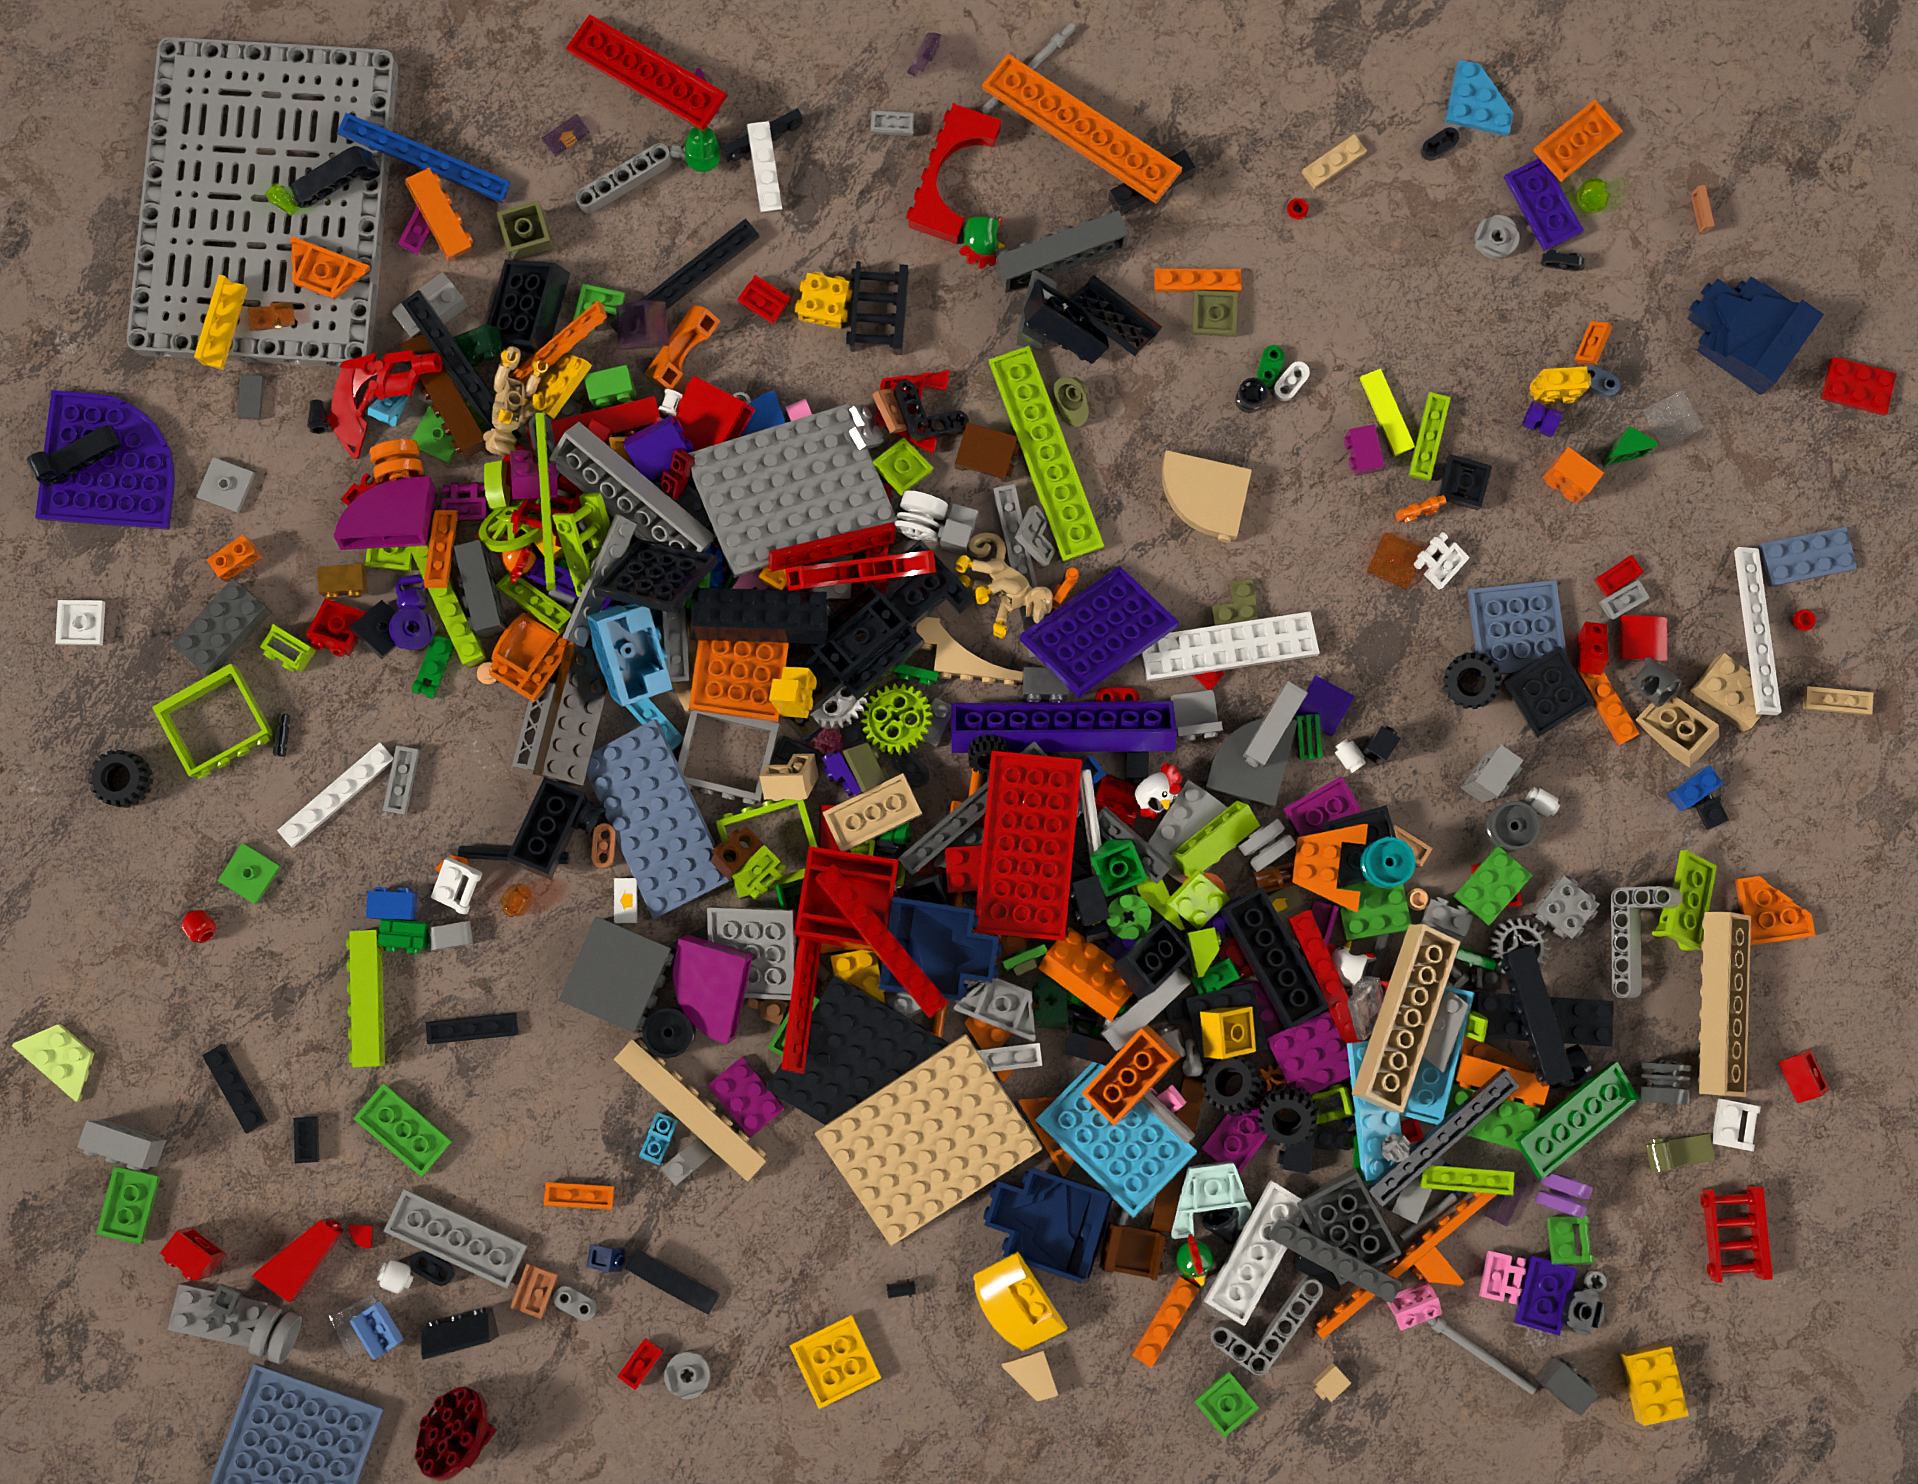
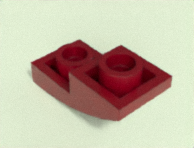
M682 448L674 449L671 467L663 471L660 490L671 499L677 500L684 490L691 475V468L694 466L695 458Z

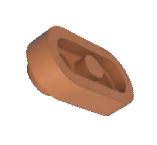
M603 823L598 825L593 832L591 860L595 866L605 869L610 867L615 860L616 832L611 825ZM605 831L609 832L607 839L602 838V833ZM603 853L607 854V860L604 862L600 860V856Z

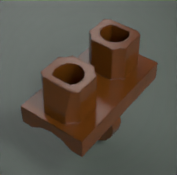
M1294 862L1254 873L1258 888L1263 887L1266 893L1297 885L1292 882Z

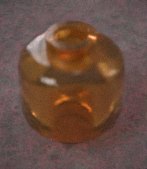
M521 883L510 885L500 898V904L503 907L502 911L509 917L524 916L534 902L531 889Z

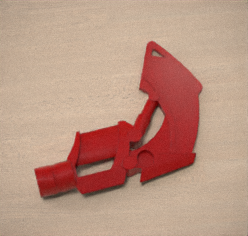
M412 350L386 353L382 361H376L377 353L342 361L338 367L342 369L334 388L331 413L327 418L338 439L353 459H358L361 453L369 424L363 417L370 402L373 401L375 396L380 400H385V397L408 394V396H411L421 375L441 372L442 360L437 352L415 355ZM411 362V371L391 373L396 363ZM377 376V380L369 382V387L358 407L356 402L358 392L366 382ZM350 445L356 447L355 452L352 450Z

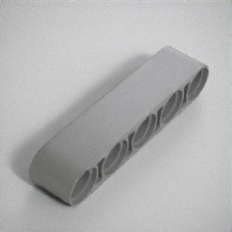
M662 143L655 144L580 189L576 194V200L581 211L586 214L594 213L667 169L672 163L668 147ZM659 154L666 155L663 159H656ZM640 165H647L645 170H637ZM622 176L629 177L625 182L619 181ZM604 187H610V188H611V189H610L608 192H606V193H602V192H601V190H602ZM592 198V201L590 203H582L584 199Z
M1178 968L1155 992L1141 1000L1137 998L1101 1033L1116 1051L1129 1042L1140 1028L1146 1026L1191 983L1190 980Z

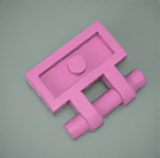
M1487 1251L1479 1296L1504 1302L1505 1293H1509V1303L1518 1305L1519 1296H1522L1523 1289H1521L1523 1275L1526 1276V1259L1517 1257L1516 1266L1511 1265L1512 1256ZM1509 1272L1514 1273L1512 1286L1507 1285Z

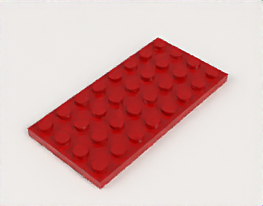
M991 751L975 913L978 916V923L974 932L1065 941L1082 760Z

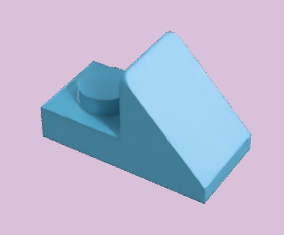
M408 396L385 397V400L378 398L368 408V415L375 417L380 422L395 427L406 405Z

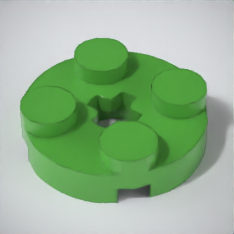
M1124 894L1115 897L1107 907L1110 918L1106 919L1108 926L1120 938L1135 939L1146 932L1150 926L1151 911L1145 900L1135 894ZM1130 910L1133 911L1132 916L1134 920L1124 922L1125 917L1123 913H1129Z

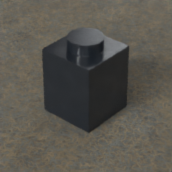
M1126 751L1125 780H1130V784H1140L1149 777V751Z

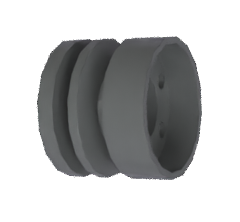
M1664 1060L1642 1063V1068L1652 1069V1075L1641 1074L1642 1078L1652 1080V1085L1641 1086L1642 1102L1690 1105L1691 1090L1680 1087V1082L1691 1081V1077H1681L1680 1071H1691V1066L1678 1061Z

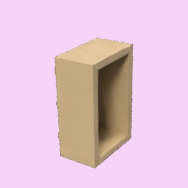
M1726 653L1715 657L1690 689L1694 695L1742 732L1751 729L1762 715L1756 714L1751 673Z

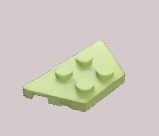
M57 1024L12 1045L75 1102H79L82 1099V1088L84 1082L87 1081L88 1068L92 1064L94 1053L64 1026Z

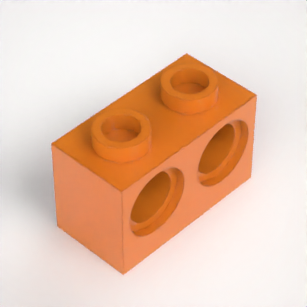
M241 535L206 560L218 578L228 582L263 557L253 542L245 535Z

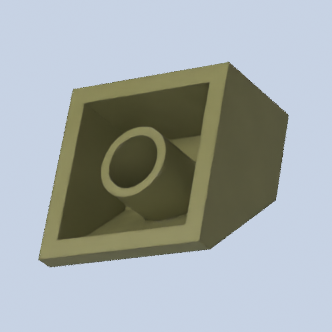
M868 742L843 751L862 793L886 782V779L889 778L885 767H879L876 759L880 757L874 746L870 747Z

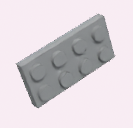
M183 1283L178 1285L168 1330L249 1347L255 1326L264 1310L270 1305V1302L241 1296L233 1314L230 1316L225 1314L226 1322L222 1328L218 1329L216 1328L219 1322L217 1317H213L211 1323H205L206 1317L214 1311V1308L210 1307L209 1304L216 1291Z

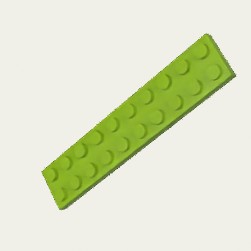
M1030 346L989 359L988 363L1014 433L1017 436V441L1020 444V449L1043 511L1047 517L1062 562L1103 549L1104 543Z

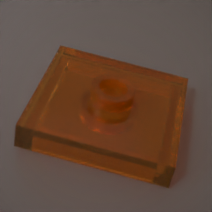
M1384 532L1366 572L1407 590L1417 569L1414 566V562L1418 559L1417 556L1420 552L1425 550Z

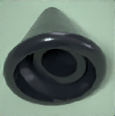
M1236 1207L1210 1210L1205 1214L1202 1225L1206 1230L1211 1231L1226 1243L1233 1244L1239 1211Z

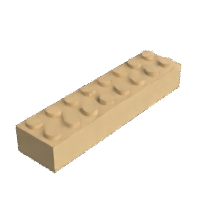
M1705 912L1702 921L1704 940L1701 945L1703 951L1701 973L1703 979L1700 988L1702 1008L1699 1012L1701 1019L1699 1041L1701 1044L1698 1056L1700 1076L1698 1077L1697 1085L1699 1094L1746 1097L1751 916L1732 912Z
M1424 924L1409 925L1351 1095L1389 1112H1404L1460 941Z

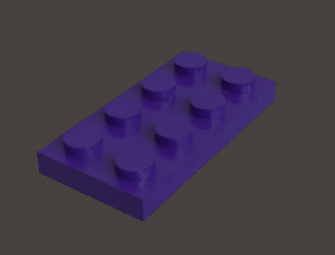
M1540 158L1504 176L1505 182L1544 252L1583 233L1584 229L1556 178Z

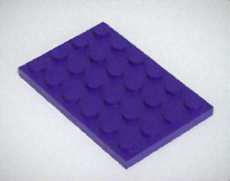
M1119 566L1040 620L1039 623H1036L1020 634L1019 640L1079 698L1179 626V621Z

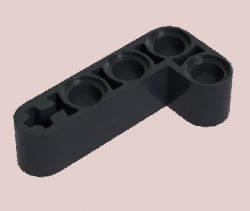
M353 146L297 179L290 185L298 207L307 208L356 178L369 181L377 178L381 172L372 152L359 146Z
M106 425L50 455L43 451L36 452L30 455L26 461L37 481L45 486H52L117 452L123 445L113 426Z

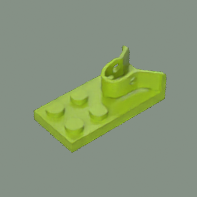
M1688 850L1680 851L1673 888L1681 892L1682 901L1675 908L1663 909L1660 923L1655 931H1652V935L1656 937L1668 936L1676 940L1679 948L1683 951L1702 950L1701 945L1704 940L1702 921L1704 913L1709 912L1717 869L1716 865Z

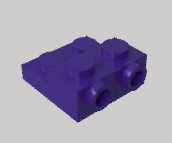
M831 752L822 758L826 765L823 770L830 782L835 781L837 785L843 782L842 786L849 797L852 795L855 797L862 793L840 752L837 754Z

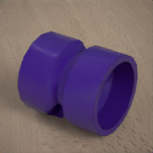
M1533 400L1525 414L1522 426L1533 431L1539 429L1540 434L1551 438L1559 425L1563 412L1553 407L1547 409L1545 404Z

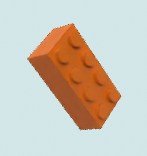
M1070 926L1065 931V941L1057 940L1045 954L1038 968L1110 1022L1113 1021L1134 995L1133 991L1111 966L1115 959L1093 943L1087 942L1085 937Z
M1149 1025L1140 1028L1081 1094L1115 1126L1127 1116L1176 1063L1180 1056Z

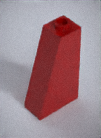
M332 1218L318 1221L253 1274V1277L290 1303L296 1300L344 1233L339 1228L341 1225Z

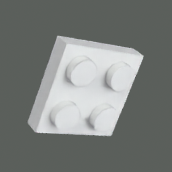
M58 600L55 644L103 646L105 602L102 600Z

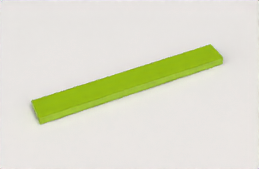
M535 413L545 575L548 591L555 590L556 583L545 414Z

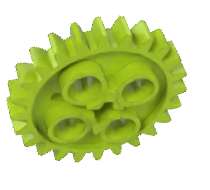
M895 683L893 690H890L886 685L884 693L877 690L878 697L870 696L873 702L872 704L865 703L869 710L862 712L866 719L861 720V723L866 726L863 728V732L868 734L866 737L868 741H873L872 745L875 748L880 745L879 749L881 752L888 748L890 755L893 754L894 749L897 750L899 755H901L904 748L910 753V746L912 745L917 749L918 745L916 742L918 740L923 743L925 742L922 737L923 734L930 735L926 727H933L929 719L934 718V716L929 712L932 710L930 704H927V698L922 697L923 694L920 690L915 693L913 686L907 691L905 684H902L901 688L898 689ZM905 701L903 707L896 708L898 702ZM882 713H886V718L884 720L879 721V715ZM897 716L900 718L898 722L895 720ZM911 718H917L915 724L908 725V721ZM894 730H898V731H899V733H898V735H897L896 737H894V738H890V737H889V735H890V733H891L892 731H894Z

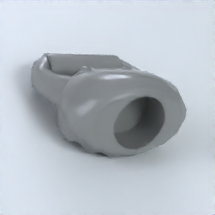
M1189 1038L1185 1041L1187 1056L1183 1062L1182 1071L1186 1076L1191 1077L1203 1074L1204 1066L1197 1052L1196 1038Z

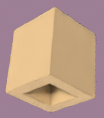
M1333 1363L1312 1381L1317 1386L1314 1391L1322 1400L1327 1398L1330 1402L1337 1398L1351 1384Z

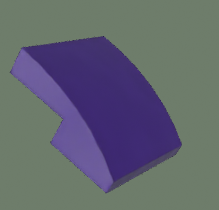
M1315 675L1306 691L1308 693L1294 717L1318 713L1320 731L1332 737L1349 708L1354 695ZM1311 719L1312 727H1314V719Z

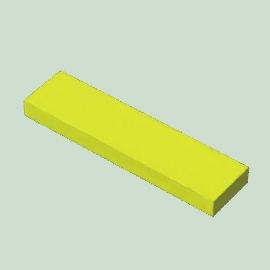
M1381 368L1361 376L1360 381L1393 456L1395 457L1414 449L1415 445Z

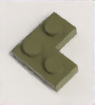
M1253 579L1231 581L1230 588L1233 603L1211 607L1214 626L1257 620L1258 613Z

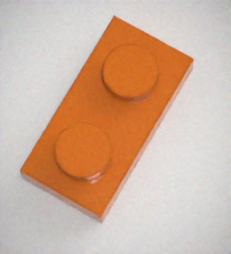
M1590 321L1574 360L1579 364L1597 365L1613 326L1609 322Z

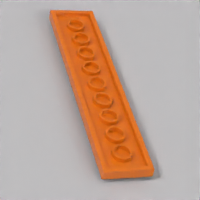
M1010 54L1004 57L982 84L984 91L1155 204L1182 172L1181 166Z

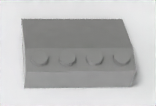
M1189 780L1184 784L1177 798L1173 801L1147 842L1173 866L1166 875L1181 885L1187 876L1182 875L1170 853L1228 808ZM1210 865V866H1209L1207 869H1205L1204 871H1206V872L1209 871V869L1211 868L1212 865Z

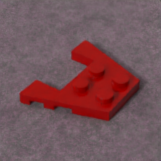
M942 370L936 373L927 372L914 376L904 375L882 378L880 390L892 388L894 391L899 381L909 380L915 385L921 401L924 388L940 391L947 390L950 370ZM902 387L901 391H905L907 394L908 390H904ZM876 405L874 423L889 431ZM907 406L910 414H917L915 407ZM908 430L894 433L931 454L935 452L937 438L916 441L911 438Z

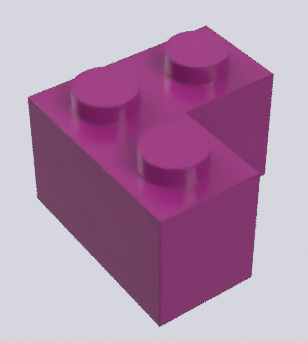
M520 449L510 451L513 499L541 498L539 464L533 463V450ZM548 462L550 498L558 497L556 462Z

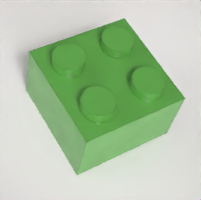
M627 365L589 373L584 376L589 400L595 411L638 400L633 377Z

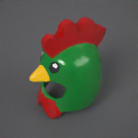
M1001 216L998 219L973 217L967 220L964 229L965 246L961 247L959 254L967 257L966 262L969 265H973L976 262L979 269H984L987 264L989 266L996 264V251L1005 247L996 237L997 230H999L1002 224Z
M1188 1234V1242L1180 1247L1176 1263L1178 1269L1187 1278L1188 1282L1199 1283L1203 1286L1205 1279L1209 1277V1271L1213 1265V1256L1208 1246L1195 1240L1192 1234Z

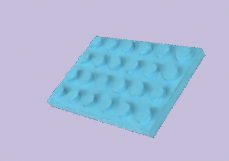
M1092 1062L1050 1104L1035 1122L1134 1218L1196 1155L1197 1151L1189 1143H1184L1141 1101L1121 1122L1113 1126L1081 1094L1106 1067L1105 1065Z

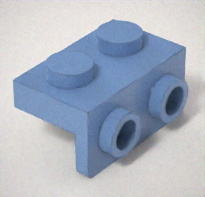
M381 1301L350 1320L352 1327L373 1360L404 1341L399 1329L392 1321Z

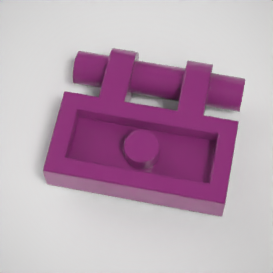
M471 482V484L459 485V483H451V485L442 486L443 494H451V498L442 499V510H457V522L484 521L488 516L486 497H479V493H485L484 484ZM460 493H470V498H459Z

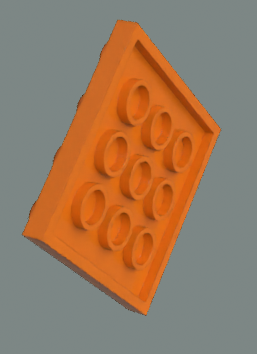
M698 640L688 710L778 723L779 712L770 702L769 697L773 679H781L783 667H786L789 643Z

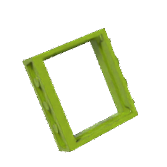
M231 663L152 707L187 774L193 778L202 779L207 777L212 769L228 765L230 759L248 754L250 748L256 745H264L270 741V737L274 736L239 668ZM234 679L262 731L197 766L169 714Z
M785 799L780 802L770 800L764 802L763 807L755 809L754 806L742 809L741 814L733 815V813H727L720 816L721 820L716 821L722 843L725 845L729 841L725 826L798 805L811 847H818L804 800ZM726 855L727 860L729 862H732V858ZM805 868L782 875L767 890L776 889V885L803 880ZM734 880L739 899L750 897L751 895Z

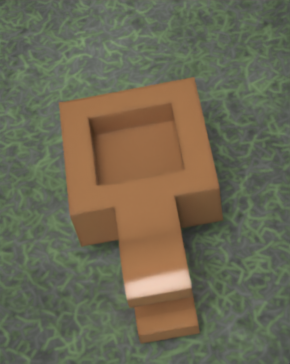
M749 998L746 1006L760 1010L759 1018L780 1025L788 1004L776 999H765V1002Z

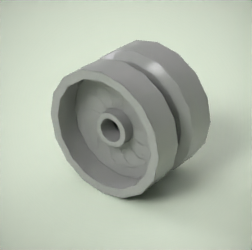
M1279 818L1268 826L1264 825L1249 836L1247 841L1238 846L1244 856H1249L1257 850L1260 852L1250 862L1256 872L1266 867L1297 844L1291 835H1285L1278 841L1275 837L1282 833L1285 828Z
M269 1305L255 1326L249 1344V1353L260 1358L267 1354L269 1361L279 1365L283 1364L298 1337L302 1324L301 1315L288 1312L283 1316L282 1308Z

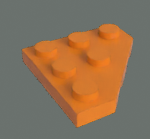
M1761 876L1735 879L1740 912L1743 915L1751 916L1750 945L1816 936L1812 914L1795 904L1791 898L1780 890H1776L1769 885Z

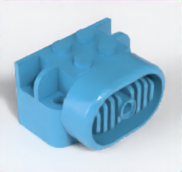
M635 604L626 606L614 605L588 616L591 629L590 640L601 672L605 676L609 692L619 705L625 706L673 689L665 661L668 660L664 648L660 647L659 640H661V634L658 627L654 626L649 608Z

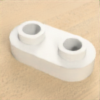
M1303 362L1292 363L1276 382L1273 388L1274 396L1280 401L1292 399L1309 377L1310 370L1308 366ZM1294 372H1300L1301 377H1295ZM1286 388L1288 393L1283 394L1280 389Z

